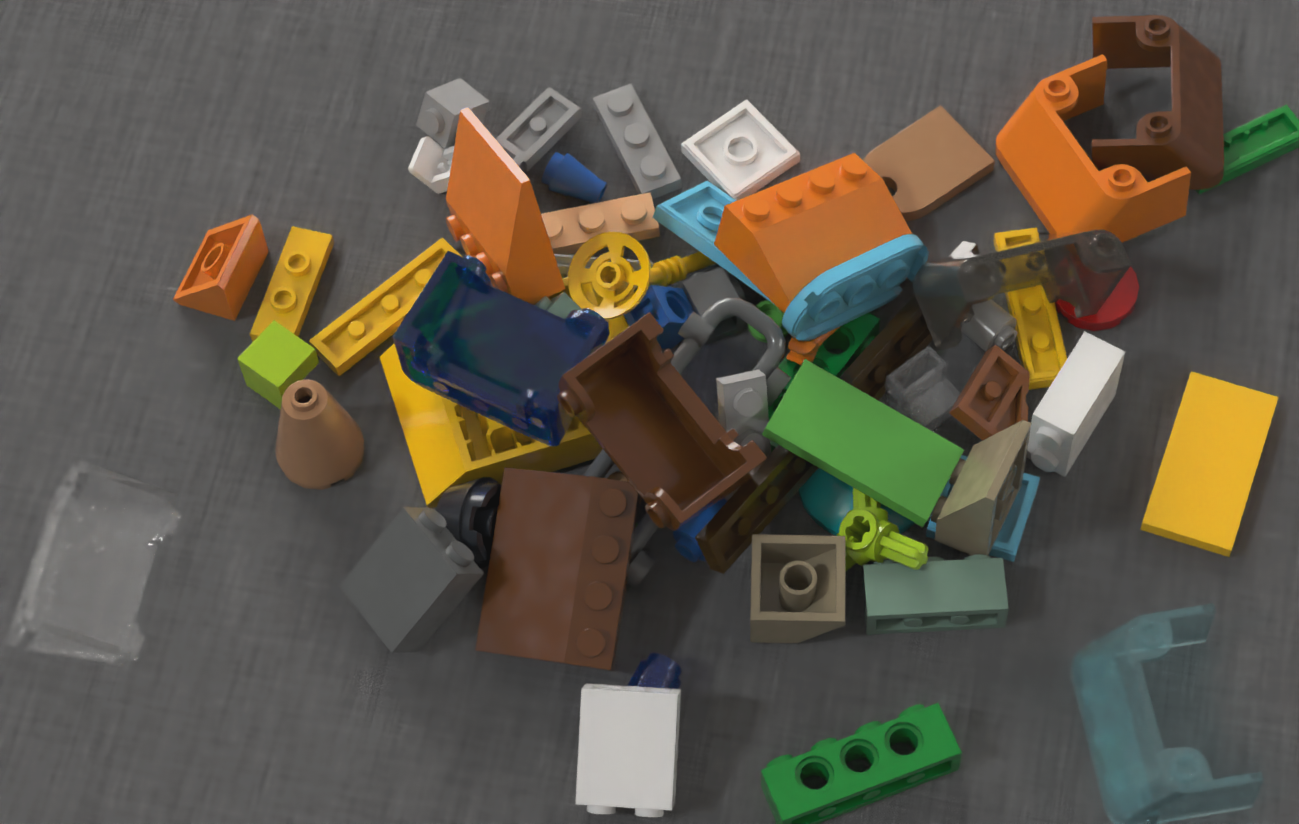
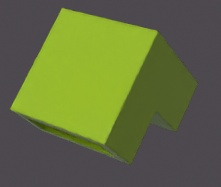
M275 320L237 358L246 385L280 410L285 390L291 384L303 380L319 363L315 348Z

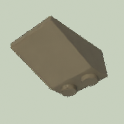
M1021 420L973 445L966 460L959 459L949 480V483L954 486L948 498L942 495L939 497L931 516V521L936 523L935 541L969 555H989L1022 486L1032 423Z

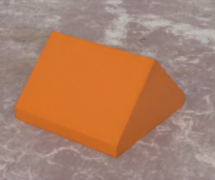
M251 214L208 230L173 300L179 305L235 321L269 252L259 219Z

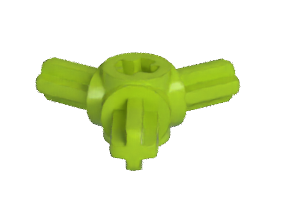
M853 488V510L847 512L837 536H845V572L856 563L863 566L870 561L882 563L884 559L892 560L913 570H919L922 565L926 564L929 558L927 556L929 548L926 544L899 534L897 525L888 522V512L881 508V503Z

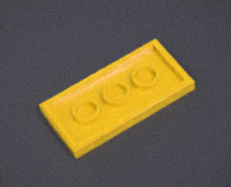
M1191 371L1140 530L1230 557L1279 397Z

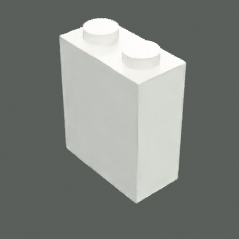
M1084 331L1032 415L1027 458L1031 459L1035 466L1046 472L1054 471L1064 477L1067 475L1116 394L1125 351Z
M587 683L581 688L575 804L587 805V812L594 814L616 813V807L635 808V815L642 817H662L664 810L672 811L676 796L681 689Z

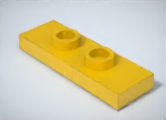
M294 226L291 227L251 329L250 337L252 342L274 320L296 336H299L334 245V239L331 234Z

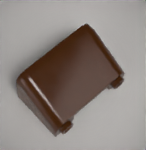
M649 312L563 374L559 381L560 393L557 395V399L563 410L570 417L574 418L577 416L644 499L647 503L645 509L651 520L660 528L667 526L671 530H677L751 479L766 461L767 457L753 440L744 446L737 444L735 440L739 434L734 428L728 432L725 431L671 364L675 356L668 348L662 353L657 337L663 333L664 329Z

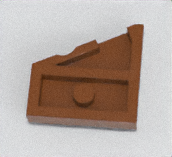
M995 344L985 352L949 414L982 441L1021 420L1028 422L1026 394L1029 392V371Z

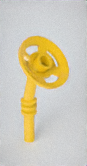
M604 232L587 240L573 256L568 270V289L572 300L586 314L598 319H614L633 310L641 302L650 285L658 284L659 286L666 287L669 284L677 283V281L685 280L689 273L716 263L699 251L683 258L676 255L654 263L651 268L650 259L645 248L635 238L621 232ZM608 247L609 252L600 255L592 263L590 269L585 268L590 258L596 252ZM625 247L631 249L638 257L641 266L640 270L634 271L630 262L623 258ZM583 284H592L596 293L603 297L599 307L593 305L588 300L583 290ZM637 288L635 294L626 303L616 307V303H620L627 299L633 293L634 289Z

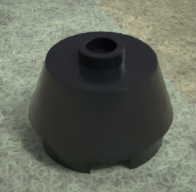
M491 477L479 478L448 488L441 496L436 511L445 518L447 522L446 528L455 539L472 551L474 555L473 561L479 568L489 565L502 486Z

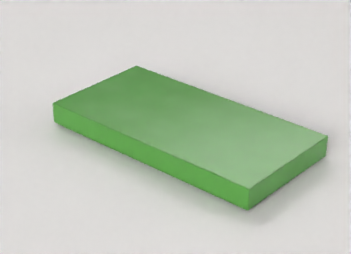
M806 359L803 361L762 433V436L922 527L927 522L964 452V449Z

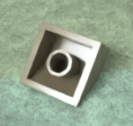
M752 534L750 642L799 643L845 626V536Z

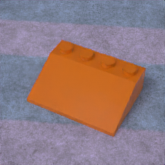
M468 107L461 110L446 195V202L451 216L446 218V223L454 240H461L468 258L476 260L484 279L490 278L500 299L507 297L515 309L519 311L539 302L544 296L550 297L565 290V286L530 179Z
M852 153L725 205L714 245L764 295L785 313L794 297L820 274L897 237L912 234L884 180L856 153ZM928 262L926 263L922 271H925L927 269Z

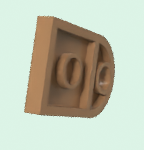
M941 105L874 148L863 160L884 180L887 187L892 188L896 192L892 197L906 222L929 214L992 172L995 160Z

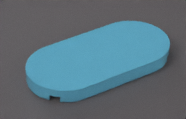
M906 234L825 271L808 283L794 297L783 315V327L798 341H809L887 304L901 294L900 292L903 289L899 285L906 278L912 282L920 275L928 260L929 251L917 235Z

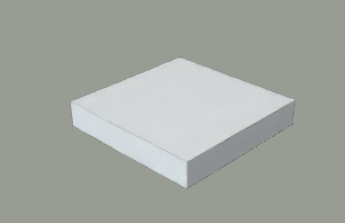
M747 99L681 143V152L714 186L736 201L754 194L800 162V153Z

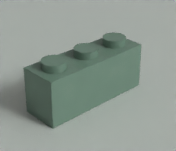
M976 554L968 556L964 560L945 561L940 557H929L927 563L922 565L919 570H913L889 559H884L882 563L875 561L871 565H863L862 592L866 635L1005 628L1009 607L1003 558H991L988 555Z

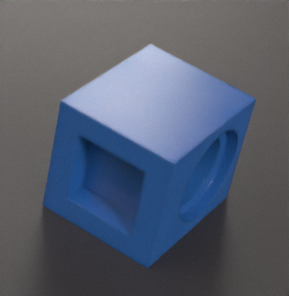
M650 285L641 302L633 310L625 314L624 317L628 325L631 326L650 312L664 329L663 333L657 337V342L663 349H672L684 339L678 332L694 310L683 288Z

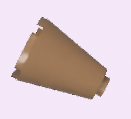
M300 380L291 384L285 390L282 397L275 451L280 468L291 482L306 489L323 490L331 488L330 484L343 478L346 481L352 477L363 461L365 450L363 434L358 423L320 383L313 380Z

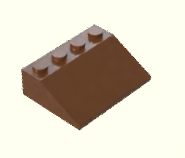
M504 467L475 651L610 672L614 671L640 503V494L630 482L593 476Z

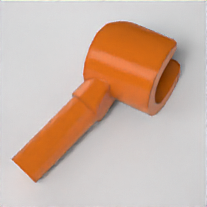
M840 327L809 341H798L795 337H792L788 344L790 352L786 359L802 365L805 359L813 362L818 348Z

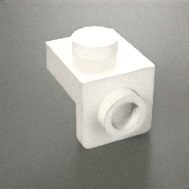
M429 136L421 138L408 167L409 172L437 194L446 192L454 146L445 149Z

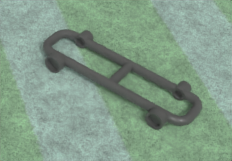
M725 298L716 301L705 311L702 317L693 312L678 332L684 338V341L675 351V356L671 361V364L679 374H682L697 352L703 347L720 321L730 315L737 316L763 334L767 340V350L753 370L759 369L766 375L768 406L771 407L792 378L778 368L785 353V338L781 328L772 318L751 303L740 298ZM602 449L584 473V476L604 478L615 463ZM647 513L635 528L627 584L634 590H636L657 561L642 550L658 529V526Z

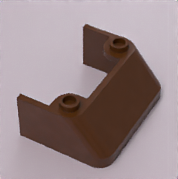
M1167 16L1092 17L1093 58L1103 54L1107 59V69L1171 67L1172 111L1152 112L1143 116L1137 123L1136 139H1092V162L1098 171L1113 165L1125 164L1136 168L1146 181L1150 182L1187 166L1191 171L1189 190L1209 189L1218 185L1224 175L1222 71L1220 58L1177 22Z

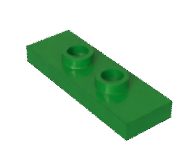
M1288 105L1279 107L1224 133L1223 178L1218 185L1212 188L1195 191L1200 195L1299 148V119Z

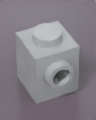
M461 78L425 92L416 126L446 149L455 145L460 111L468 107L483 124L489 100Z

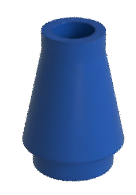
M558 152L550 159L541 179L542 183L549 186V191L588 201L592 204L600 202L608 185L607 182L598 178L569 153L564 156Z

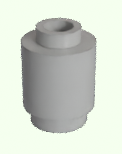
M974 290L968 291L958 300L951 311L950 316L956 321V328L985 352L995 344L1004 351L1017 336V331L1014 329L1017 320L984 293L977 294Z

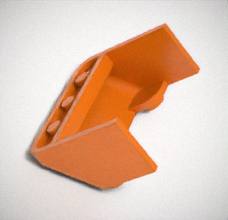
M1103 54L1041 80L996 137V156L1061 251L1073 258H1087L1182 218L1186 216L1191 178V171L1187 166L1150 182H1147L1136 168L1125 164L1113 165L1098 171L1063 122L1104 104L1107 59Z

